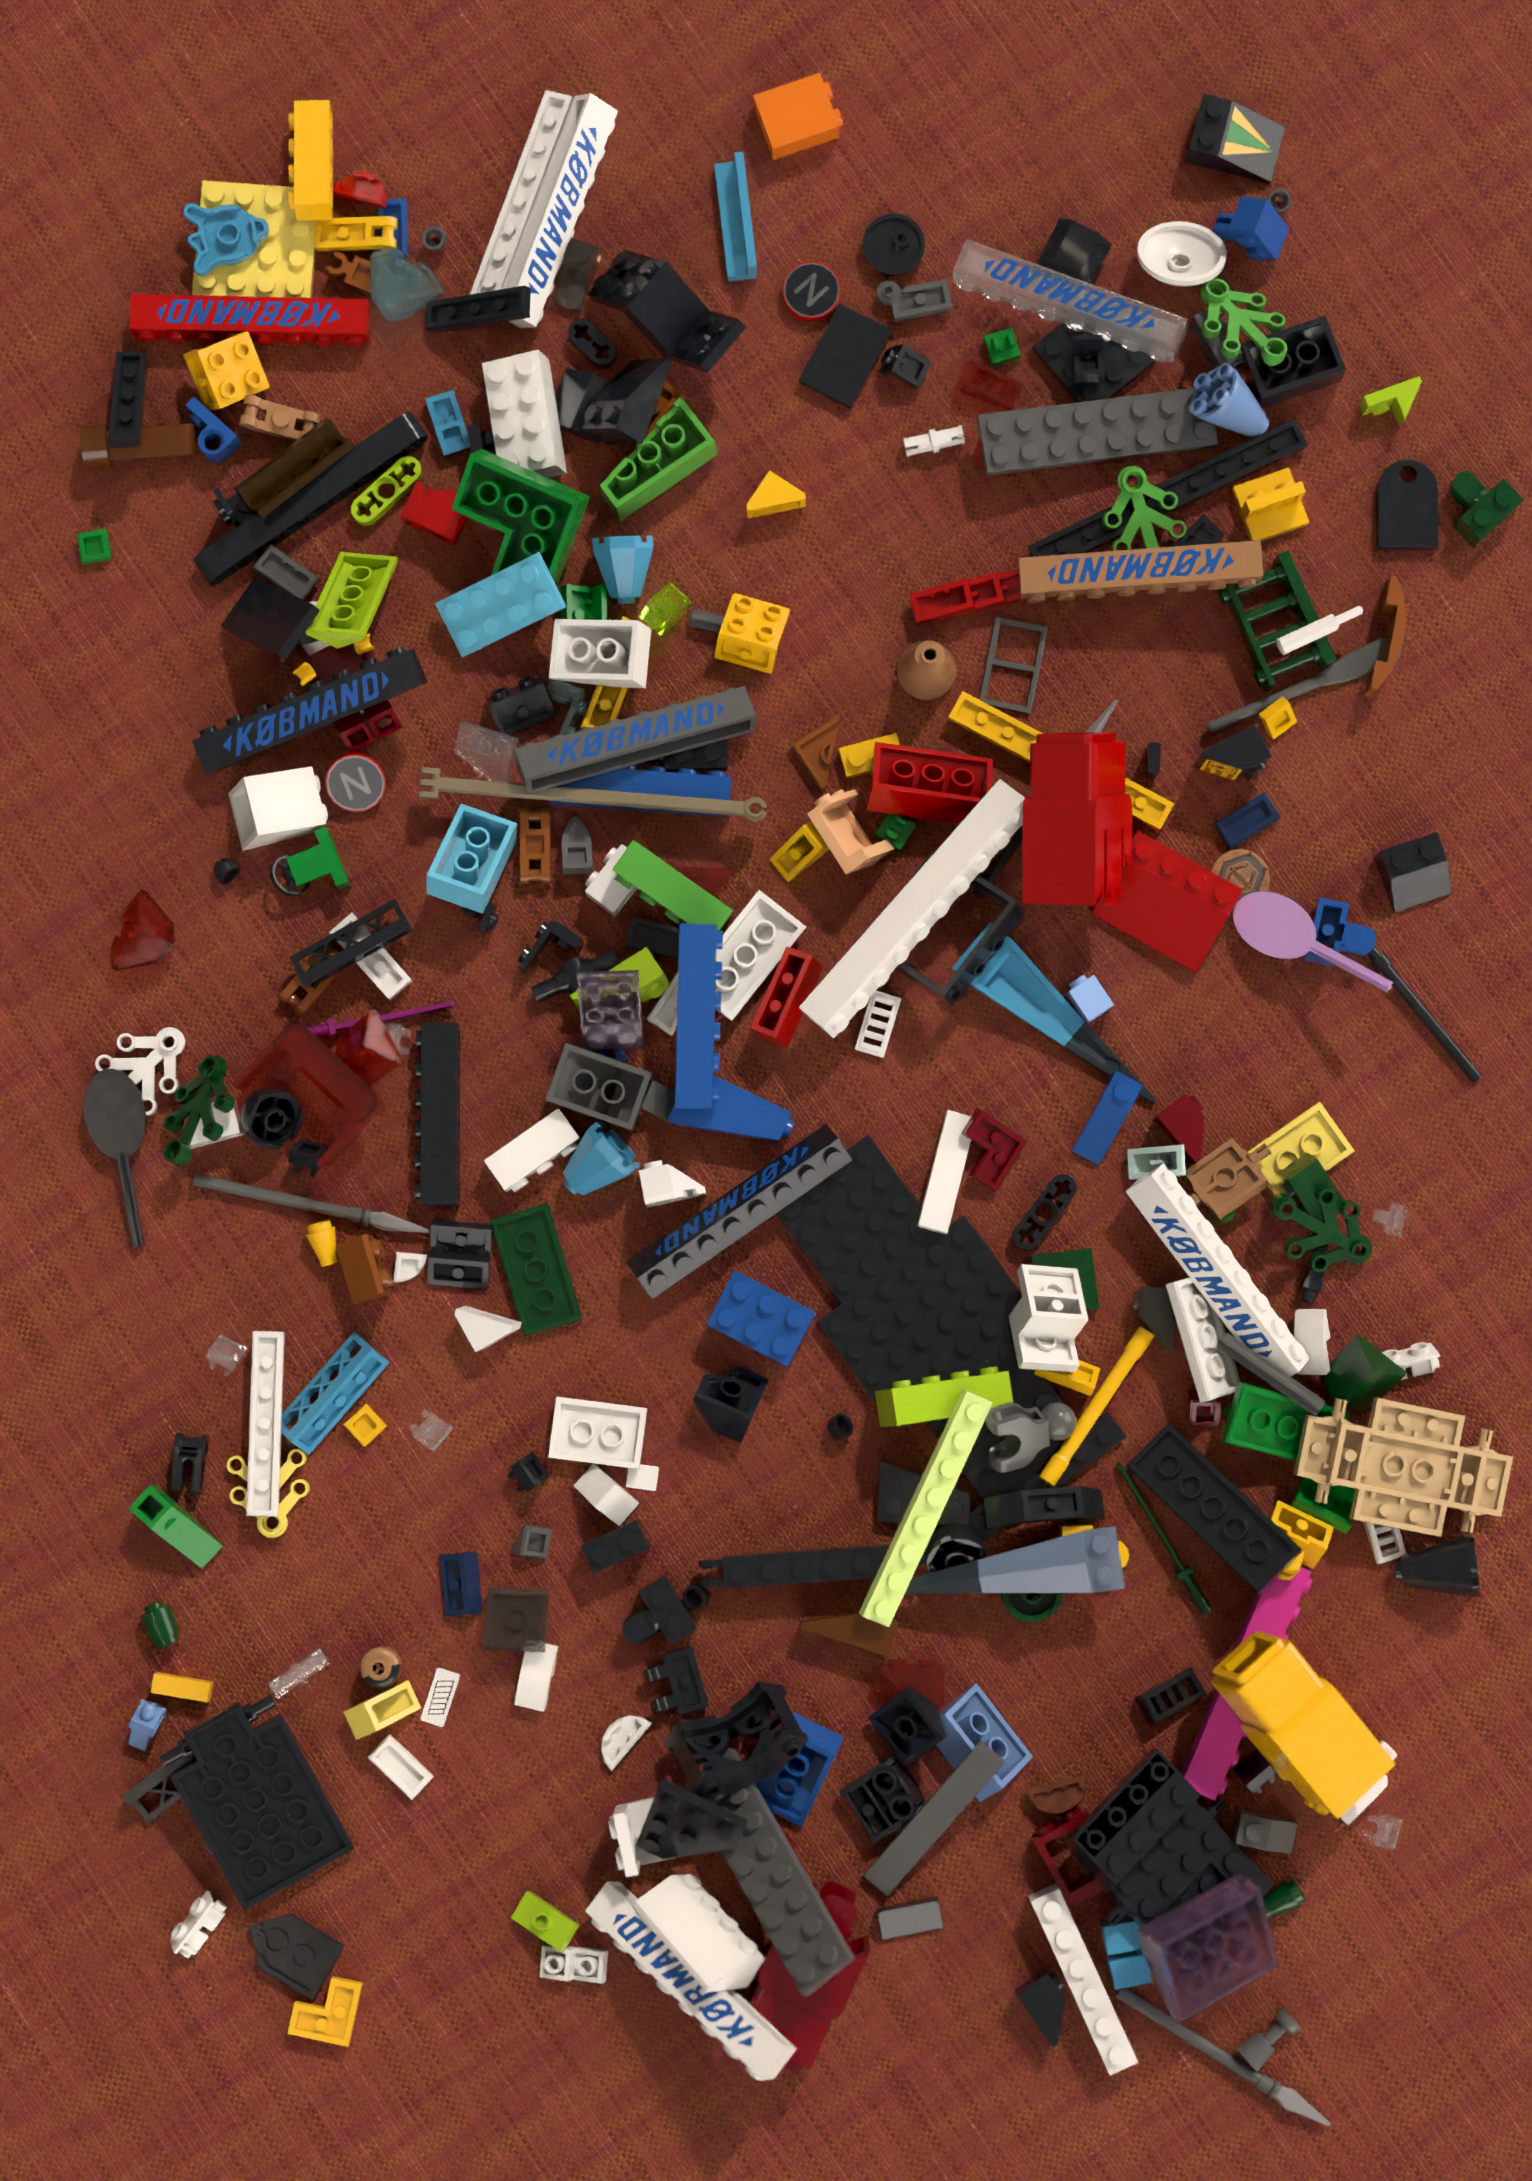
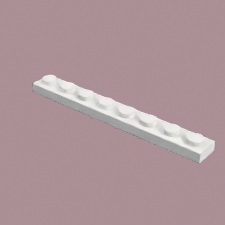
M548 90L545 91L470 295L502 289L574 100L572 96Z

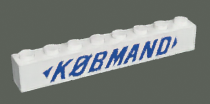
M592 93L574 97L502 289L524 285L531 288L530 318L509 321L519 328L536 327L543 317V307L547 297L553 291L554 278L558 269L563 264V255L567 244L574 235L576 220L584 209V199L588 189L594 182L596 167L604 156V146L607 138L615 127L614 120L618 111Z
M1163 1163L1138 1179L1126 1193L1232 1335L1290 1377L1298 1373L1310 1359L1304 1347L1296 1341L1288 1330L1286 1323L1278 1317L1269 1305L1266 1296L1260 1293L1251 1281L1248 1272L1242 1269L1236 1261L1230 1248L1222 1242L1214 1231L1212 1224L1204 1218L1196 1207L1194 1200L1186 1194L1177 1182L1176 1176Z
M606 1882L585 1911L593 1918L591 1920L592 1924L600 1931L611 1935L614 1938L613 1944L622 1952L629 1953L636 1959L634 1963L641 1971L647 1974L650 1973L657 1979L656 1984L663 1992L669 1995L672 1994L680 2001L678 2003L679 2007L688 2015H694L702 2023L700 2026L708 2035L717 2037L724 2044L723 2049L735 2059L739 2058L747 2066L745 2069L753 2078L759 2081L775 2079L797 2048L734 1989L706 1992L635 1910L633 1904L638 1898L621 1882Z

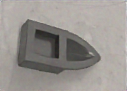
M573 816L562 834L563 874H592L593 860L590 834L584 823L577 816Z

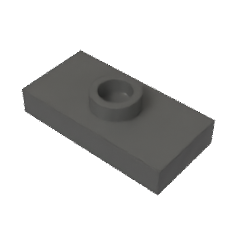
M271 544L253 567L256 572L280 589L302 600H306L320 581L316 575Z

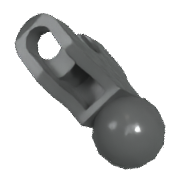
M1012 1402L990 1409L985 1419L986 1427L997 1436L1007 1435L1003 1441L990 1448L988 1455L990 1467L998 1472H1009L1027 1466L1041 1449L1050 1446V1440H1065L1073 1434L1077 1423L1074 1411L1061 1402L1050 1403L1041 1412L1037 1407L1026 1409Z

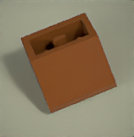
M363 1234L336 1245L353 1304L358 1305L391 1294L390 1287L394 1286L390 1270L384 1268L381 1258L385 1257V1252L381 1240H377V1238L370 1234Z

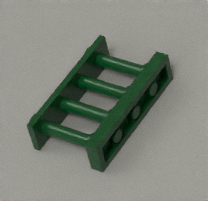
M1289 550L1277 555L1272 569L1263 573L1261 582H1256V586L1240 588L1238 583L1234 585L1226 584V588L1217 590L1221 602L1224 605H1228L1255 666V669H1253L1254 678L1259 686L1263 685L1265 692L1272 690L1276 684L1273 678L1309 662L1318 663L1321 670L1333 664L1336 660L1327 636L1309 643L1310 646L1307 651L1271 666L1267 665L1261 651L1277 644V638L1319 620ZM1276 580L1278 582L1282 581L1286 590L1283 597L1244 612L1238 598L1239 595ZM1288 607L1290 609L1294 608L1298 617L1295 624L1256 639L1250 626L1251 622Z

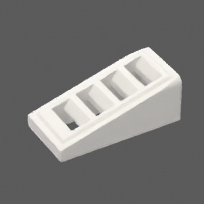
M875 991L872 994L855 1050L884 1058L901 998ZM875 1001L893 1006L892 1010L888 1011L875 1007ZM871 1014L889 1018L888 1023L871 1019ZM870 1025L883 1029L885 1034L882 1035L868 1031L867 1027ZM864 1037L881 1041V1047L863 1042Z
M1363 1521L1377 1564L1400 1558L1401 1555L1406 1554L1399 1528L1384 1525L1374 1526V1523ZM1391 1530L1392 1534L1377 1538L1378 1534ZM1395 1542V1547L1381 1551L1380 1546Z

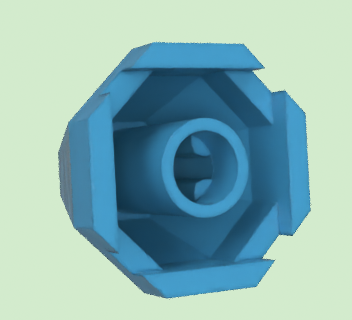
M641 536L604 537V543L601 544L599 538H592L593 551L610 598H617V604H634L635 598L642 595L654 549L653 536H646L647 542H642Z
M603 1121L595 1122L587 1129L563 1171L566 1178L563 1182L574 1195L579 1193L583 1196L632 1175L641 1167L639 1162L632 1163L636 1156L613 1129L608 1133L603 1130L606 1126Z

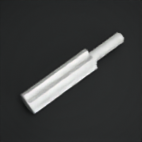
M1357 606L1338 616L1330 614L1285 636L1277 638V647L1281 654L1285 655L1338 630L1340 624L1363 614V609L1361 606Z

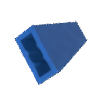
M714 1075L713 1083L719 1084V1102H713L712 1109L675 1108L674 1105L667 1120L668 1123L676 1126L778 1143L782 1136L788 1138L795 1122L790 1120L792 1117L791 1112Z

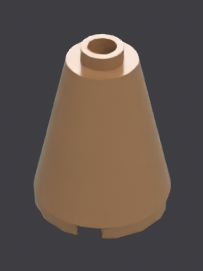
M921 641L912 644L901 654L898 660L897 678L901 688L916 699L934 700L942 697L955 681V660L947 648L935 641Z

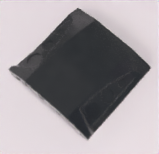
M1059 218L1031 275L1040 270L1043 272L1036 278L1041 280L1046 273L1051 274L1047 279L1049 281H1053L1057 277L1062 278L1061 281L1054 285L1055 287L1068 280L1070 282L1063 289L1075 284L1070 293L1082 285L1086 288L1075 297L1078 299L1077 301L1085 299L1084 296L1091 289L1112 244L1101 234L1074 220Z
M891 1755L887 1760L839 1791L841 1797L844 1796L866 1828L872 1844L911 1820L926 1803L922 1790L907 1767H904L895 1755Z

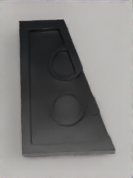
M880 1460L878 1521H902L921 1480V1475ZM953 1488L937 1524L948 1525L957 1523L969 1526L971 1494Z

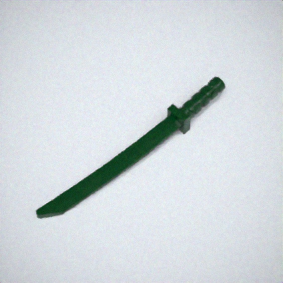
M1120 1462L1115 1464L1175 1563L1178 1571L1174 1575L1179 1581H1183L1184 1586L1188 1589L1187 1591L1192 1596L1201 1614L1209 1613L1212 1611V1607H1210L1209 1602L1205 1599L1203 1592H1201L1199 1585L1192 1576L1193 1569L1189 1565L1185 1567L1182 1565Z

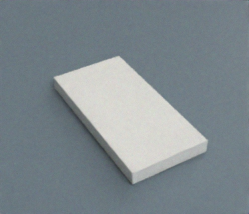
M1190 1277L1166 1284L1200 1403L1236 1392L1240 1378L1235 1361L1217 1348L1218 1341L1226 1333L1223 1321Z

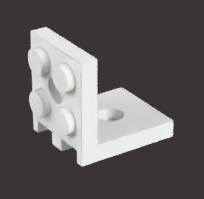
M654 1797L616 1805L613 1816H610L609 1828L612 1839L618 1838L619 1847L615 1851L618 1869H624L626 1877L638 1875L641 1865L667 1860L635 1846Z

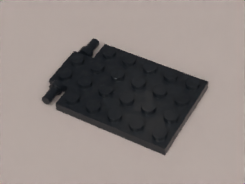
M272 1695L254 1704L248 1703L241 1706L239 1702L183 1732L185 1738L178 1742V1746L160 1755V1759L165 1767L182 1757L186 1759L192 1755L196 1757V1760L171 1773L170 1778L243 1910L250 1908L354 1849L349 1835L282 1713L253 1728L251 1723L259 1719L258 1715L276 1706Z

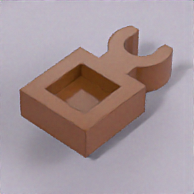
M334 252V259L341 262L342 265L337 269L328 266V273L335 278L345 276V286L372 297L384 272L383 266L356 255L351 263L347 261V258L342 253Z

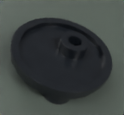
M895 213L886 214L875 219L866 229L863 236V253L867 262L886 277L902 275L910 272L920 263L925 251V237L920 226L910 217Z

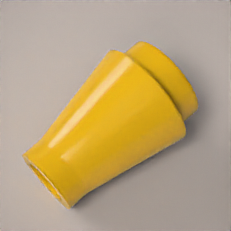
M330 1220L307 1226L308 1234H306V1237L315 1251L321 1267L339 1262L336 1249L335 1226L331 1225Z

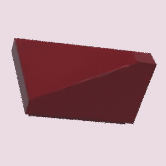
M1189 1390V1426H1220L1221 1398L1200 1403L1197 1391Z

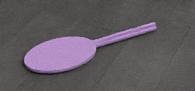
M1262 891L1245 895L1237 902L1233 911L1235 927L1241 937L1257 951L1279 959L1298 958L1310 951L1386 993L1392 988V981L1316 941V929L1311 917L1293 900L1277 893Z

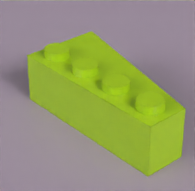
M995 1366L979 1369L980 1375L969 1377V1371L950 1373L951 1380L940 1381V1376L937 1375L921 1378L922 1384L911 1385L910 1380L892 1382V1389L875 1391L880 1428L949 1418L962 1389L993 1402L990 1409L1005 1403H1013L1009 1371L998 1372V1367Z

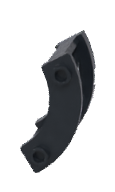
M757 1682L745 1697L730 1707L731 1713L718 1719L716 1715L695 1720H678L665 1740L668 1751H674L691 1787L689 1789L690 1792L700 1797L712 1798L716 1795L746 1788L768 1777L792 1758L799 1755L809 1738L806 1733H802L785 1699L787 1692L782 1684ZM775 1709L777 1714L772 1717V1711ZM782 1723L786 1731L781 1732L776 1727ZM739 1735L747 1739L759 1738L752 1755L747 1761H736L722 1757L729 1748L730 1739ZM693 1750L697 1754L691 1755L690 1751ZM704 1763L702 1765L703 1770L699 1772L696 1765Z

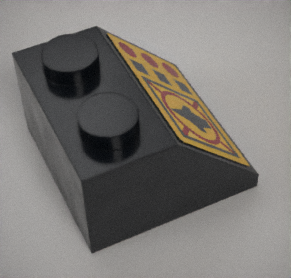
M1253 725L1201 752L1194 765L1198 770L1234 781H1239L1244 777L1247 781H1250L1263 773V770L1267 768L1266 763L1272 755L1256 725Z

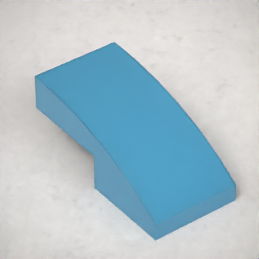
M454 390L426 398L425 400L443 455L470 448V439Z

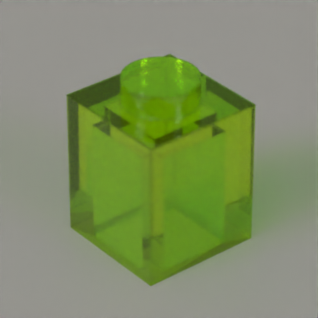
M669 582L648 600L639 617L656 633L663 636L682 620L692 601Z

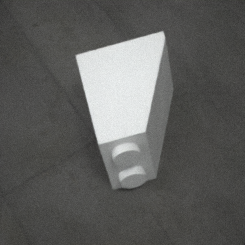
M312 766L243 777L228 793L242 850H249L315 833V830L327 824V808L325 804H321L319 796L321 789L320 780L317 775H314Z

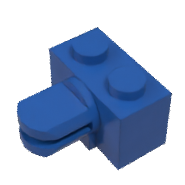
M1241 196L1234 215L1218 213L1217 223L1214 224L1212 229L1221 240L1241 244L1251 259L1261 262L1265 259L1277 261L1289 231V227L1267 199Z
M1319 897L1312 919L1316 929V941L1338 953L1342 951L1360 956L1367 955L1376 944L1374 930L1367 926L1346 922L1349 903ZM1310 951L1304 955L1303 961L1330 967L1335 965Z

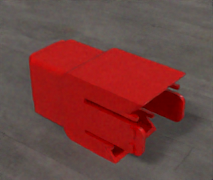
M1116 733L1036 734V743H1030V795L1025 798L1023 803V903L1095 906L1098 898H1103L1105 906L1119 905L1121 896H1123V889H1121L1122 869L1132 868V799L1129 794H1125L1126 742L1116 741Z

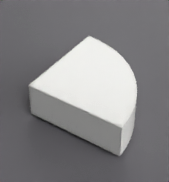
M396 1252L393 1282H405L417 1276L424 1268L428 1255Z

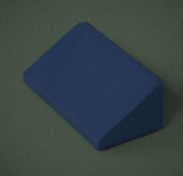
M477 1552L439 1555L445 1616L481 1613L483 1608Z

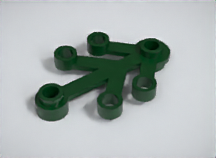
M209 1055L205 1057L199 1065V1075L187 1085L179 1087L175 1093V1100L184 1106L175 1113H170L166 1116L163 1123L164 1128L176 1134L181 1131L184 1126V1119L188 1117L180 1139L171 1140L164 1149L165 1160L176 1166L186 1165L190 1161L192 1151L189 1145L200 1118L203 1123L202 1133L204 1137L217 1141L223 1134V1126L215 1122L209 1099L212 1089L216 1097L214 1101L216 1109L223 1113H228L235 1105V1099L226 1092L223 1078L227 1072V1062L221 1056Z
M1322 1186L1315 1193V1199L1320 1203L1323 1222L1298 1209L1296 1202L1286 1194H1278L1270 1201V1212L1280 1220L1292 1219L1317 1233L1302 1239H1289L1286 1241L1284 1252L1289 1257L1298 1259L1303 1256L1305 1251L1332 1242L1339 1245L1340 1248L1327 1253L1315 1252L1310 1255L1308 1264L1310 1268L1319 1273L1324 1272L1329 1264L1345 1259L1353 1264H1361L1370 1257L1372 1243L1368 1237L1360 1233L1357 1219L1361 1211L1360 1206L1352 1200H1345L1341 1203L1339 1211L1345 1217L1348 1236L1339 1232L1333 1206L1336 1200V1193L1331 1188ZM1325 1192H1329V1198L1322 1201V1195ZM1289 1204L1288 1211L1282 1213L1283 1206ZM1353 1205V1212L1346 1214L1347 1208ZM1298 1244V1250L1295 1253H1291V1247ZM1362 1245L1361 1251L1355 1254V1248ZM1318 1258H1322V1264L1315 1267V1261Z

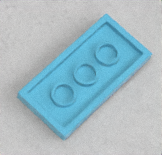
M540 552L435 603L461 657L469 655L566 607Z

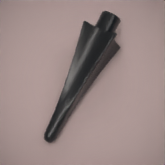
M1328 1244L1317 1247L1315 1252L1326 1253ZM1318 1258L1315 1261V1267L1322 1264V1258ZM1310 1266L1308 1267L1298 1289L1304 1290L1301 1301L1313 1304L1315 1294L1319 1295V1292L1323 1291L1324 1272L1319 1273L1310 1268Z

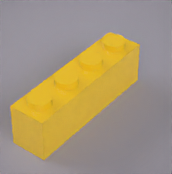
M330 100L294 101V113H289L290 131H294V139H289L290 157H294V165H289V181L294 183V190L289 191L290 209H295L297 221L333 220V116Z

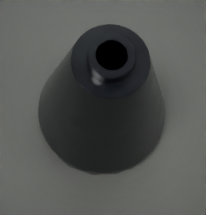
M1467 1535L1401 1555V1562H1395L1397 1581L1403 1580V1586L1468 1597H1480L1474 1535Z

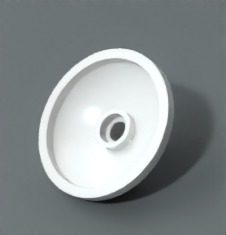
M1176 221L1156 225L1142 235L1137 248L1138 261L1149 275L1163 283L1184 287L1199 285L1215 278L1223 270L1227 256L1226 247L1218 235L1206 227L1190 222Z

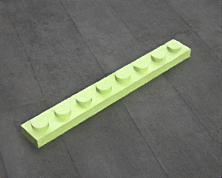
M962 1389L859 1611L862 1617L887 1627L890 1626L993 1404L990 1400Z

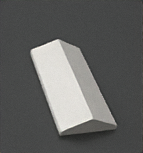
M760 890L723 934V948L717 949L716 961L722 962V980H716V992H721V1010L716 1011L731 1021L779 963L786 946L791 947L806 929L804 924Z

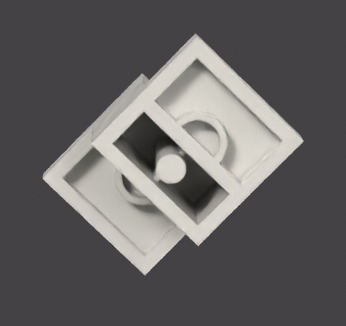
M1021 1264L1017 1273L1022 1297L1009 1315L1018 1367L1023 1369L1075 1372L1080 1365L1074 1339L1088 1321L1078 1269Z

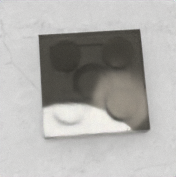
M488 1588L483 1649L545 1652L550 1598L549 1590Z

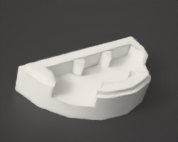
M629 1715L618 1718L609 1725L602 1737L601 1751L604 1762L611 1771L652 1722L640 1716Z

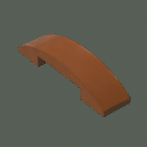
M1391 575L1383 587L1379 613L1390 615L1383 660H1375L1369 668L1364 697L1370 698L1383 684L1394 668L1403 645L1406 628V608L1404 595L1397 576Z

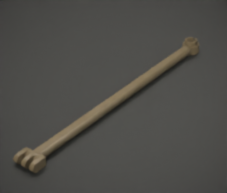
M420 767L419 773L431 775V780L419 779V786L430 787V792L418 791L417 797L422 799L439 800L440 792L744 816L747 820L755 823L762 821L767 815V812L763 810L758 814H753L749 810L752 804H758L761 809H767L766 803L759 797L750 798L745 802L561 786L526 795L522 783L441 777V768Z

